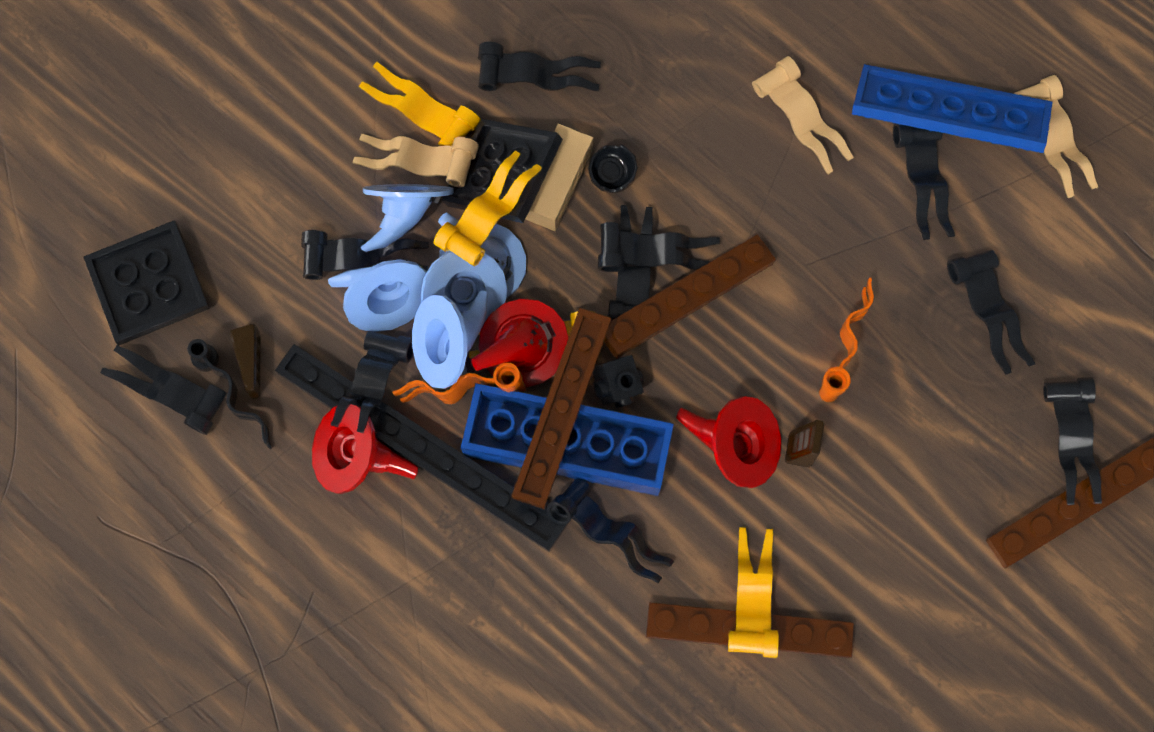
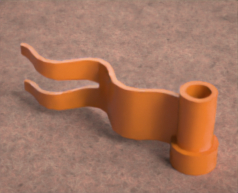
M872 278L868 279L867 288L864 287L862 289L861 295L864 308L851 313L840 329V338L848 350V357L841 362L839 367L828 369L822 378L819 395L825 402H834L850 386L851 378L844 368L848 366L858 348V341L850 328V324L863 319L873 303ZM866 289L868 292L869 300L867 299Z
M502 363L495 369L493 378H485L475 373H467L460 376L458 381L445 392L435 391L424 381L414 380L408 382L400 389L394 390L392 393L397 396L413 387L421 386L413 390L406 397L400 398V401L402 403L408 402L418 394L426 392L432 393L444 404L452 405L457 403L467 390L474 387L476 383L497 387L505 392L516 391L525 393L526 386L522 381L521 372L514 364Z

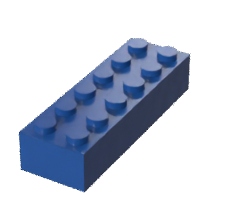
M476 383L461 444L463 455L522 468L547 398L516 391L505 392L497 387ZM582 405L557 475L572 479L580 478L587 482L659 496L674 424Z

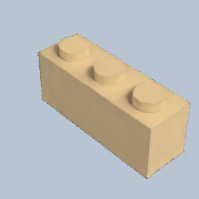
M561 124L557 125L554 132H557L563 140L526 217V220L556 231L593 151V137Z

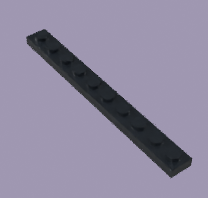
M293 344L275 369L278 375L330 409L338 405L342 396H348L353 386L352 381L295 344ZM364 398L362 401H354L351 404L361 406L367 398ZM384 402L380 406H374L370 418L375 429V436L379 441L547 552L551 551L568 524L561 525L554 522L549 517L546 508L542 509L513 499L514 487Z

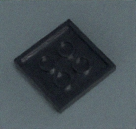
M481 119L471 138L478 143L479 147L476 158L471 160L464 187L449 185L448 187L454 188V193L443 196L442 201L448 207L465 210L474 198L486 192L501 163L516 150L521 155L508 173L499 197L500 200L507 194L519 175L536 164L542 167L539 173L527 183L514 209L506 216L501 217L502 219L524 223L563 139L557 132Z
M175 220L83 256L114 341L118 346L210 309Z

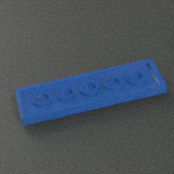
M864 64L853 104L852 115L1044 153L1053 101Z

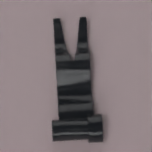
M483 42L479 45L478 59L481 61L478 87L481 90L495 91L498 83L528 82L549 91L560 90L570 86L599 91V84L592 83L582 77L574 75L552 77V75L559 74L573 67L601 68L600 61L580 56H571L560 61H551L531 52L503 53L504 47L496 42Z
M894 123L893 141L896 148L905 147L908 178L916 189V220L923 240L930 239L927 213L931 190L934 191L936 214L940 225L948 237H955L948 217V185L938 168L936 141L942 139L943 133Z
M627 205L620 206V231L631 232ZM646 207L640 235H652L653 207ZM624 264V270L618 272L616 300L609 301L608 317L611 318V321L649 299L650 267Z
M616 222L602 223L600 225L601 254L598 255V270L602 272H619L624 270V264L639 267L675 264L691 270H698L711 261L690 258L682 251L676 250V247L697 249L720 244V237L690 238L677 232L640 235L620 231V224Z
M307 230L302 232L301 247L304 248L303 278L320 280L323 278V272L372 267L383 262L379 258L386 257L399 250L428 249L429 242L398 239L387 247L365 252L361 249V246L367 242L366 240L358 238L327 240V233L318 230ZM420 265L426 272L428 271V266Z
M988 250L968 258L961 256L951 259L947 262L949 277L956 285L965 284L971 308L975 315L986 324L990 336L992 355L1004 374H1010L1012 371L1003 353L1002 322H1004L1007 328L1009 342L1016 354L1029 367L1035 365L1033 358L1026 351L1022 343L1018 316L1001 297L997 278L993 269L999 266L996 253L993 250Z
M371 331L367 332L364 340V350L368 352L358 363L351 392L348 396H342L339 400L331 426H339L347 408L352 402L362 401L364 398H367L361 405L357 432L364 433L374 406H380L383 401L391 370L398 362L409 363L412 358L411 337L400 335L397 338Z
M201 339L192 340L187 348L192 364L200 371L208 372L212 370L217 376L228 380L229 389L226 399L228 408L239 419L260 423L262 439L268 448L272 449L269 442V431L263 420L255 413L242 412L235 409L238 389L231 376L224 370L216 367L219 362L217 351Z
M116 345L113 351L137 367L154 382L151 384L130 374L104 367L100 373L122 383L138 394L159 402L185 416L186 419L183 422L185 425L207 436L213 426L211 421L227 393L212 384H209L207 390L184 377L166 371L142 356Z
M1093 377L1077 378L1076 381L1044 383L1045 402H1053L1059 427L1058 456L1066 479L1067 505H1074L1077 485L1075 457L1078 458L1079 463L1088 474L1094 504H1102L1101 476L1093 457L1094 430L1088 404L1094 403L1096 398Z
M575 479L562 495H557L548 504L547 513L554 522L565 525L573 519L579 524L590 540L598 544H614L624 552L630 569L641 577L651 579L657 583L662 579L660 575L646 569L638 562L630 539L633 540L639 554L644 559L662 563L669 567L674 563L669 557L652 552L646 546L642 532L635 524L625 521L615 522L608 519L596 502L587 496L590 493V486L583 479Z

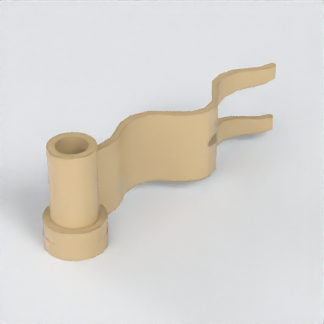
M787 56L777 62L774 69L753 81V88L761 98L769 95L773 102L786 113L798 140L813 150L826 173L830 174L833 172L826 150L810 131H814L816 134L831 140L847 161L854 157L843 137L823 121L813 97L797 82V79L801 77L799 67L791 57Z
M1056 75L1041 79L1039 84L1013 93L1053 101L1044 154L1049 164L1057 169L1060 174L1067 198L1073 197L1074 191L1071 172L1068 164L1062 158L1061 152L1079 165L1091 189L1097 188L1098 184L1092 165L1088 158L1076 147L1071 121L1058 102L1059 99L1063 98V88Z
M361 134L360 141L383 151H399L390 154L384 159L354 157L352 163L376 170H384L389 166H396L425 177L446 176V182L449 185L464 187L471 160L476 158L479 145L474 140L466 137L454 138L452 146L432 147L404 136H397L391 140H382Z

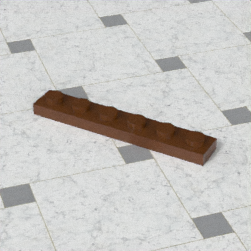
M757 234L612 320L604 342L617 359L772 266L776 259Z
M579 308L513 490V499L545 509L611 324L610 317Z
M1154 438L1099 471L1101 476L1102 504H1094L1088 477L1076 485L1074 505H1067L1065 491L988 538L986 542L1003 568L1006 569L1154 478Z
M649 602L646 638L728 646L729 631H736V611ZM771 615V630H778V651L842 658L852 657L854 623Z

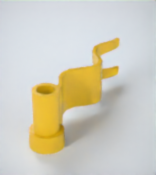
M378 62L373 67L394 88L405 93V97L383 93L363 81L358 86L380 103L398 109L418 127L441 138L438 142L439 146H452L454 138L466 137L469 131L475 130L481 120L476 113L461 105L455 111L437 102L420 86L410 80L397 77Z
M515 150L501 163L486 192L470 202L458 223L454 226L446 222L439 229L434 239V245L445 252L450 250L474 267L477 266L485 254V249L481 246L501 217L506 216L514 209L525 186L539 173L542 167L536 164L519 175L507 194L500 200L499 197L508 173L521 155V153Z
M739 527L736 631H729L728 652L763 654L765 658H777L778 630H771L773 529H766L758 572L754 574L749 557L746 528Z

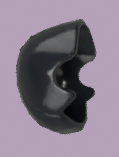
M622 144L601 147L592 155L588 166L591 182L598 189L607 193H618L627 189L634 182L638 170L635 155Z

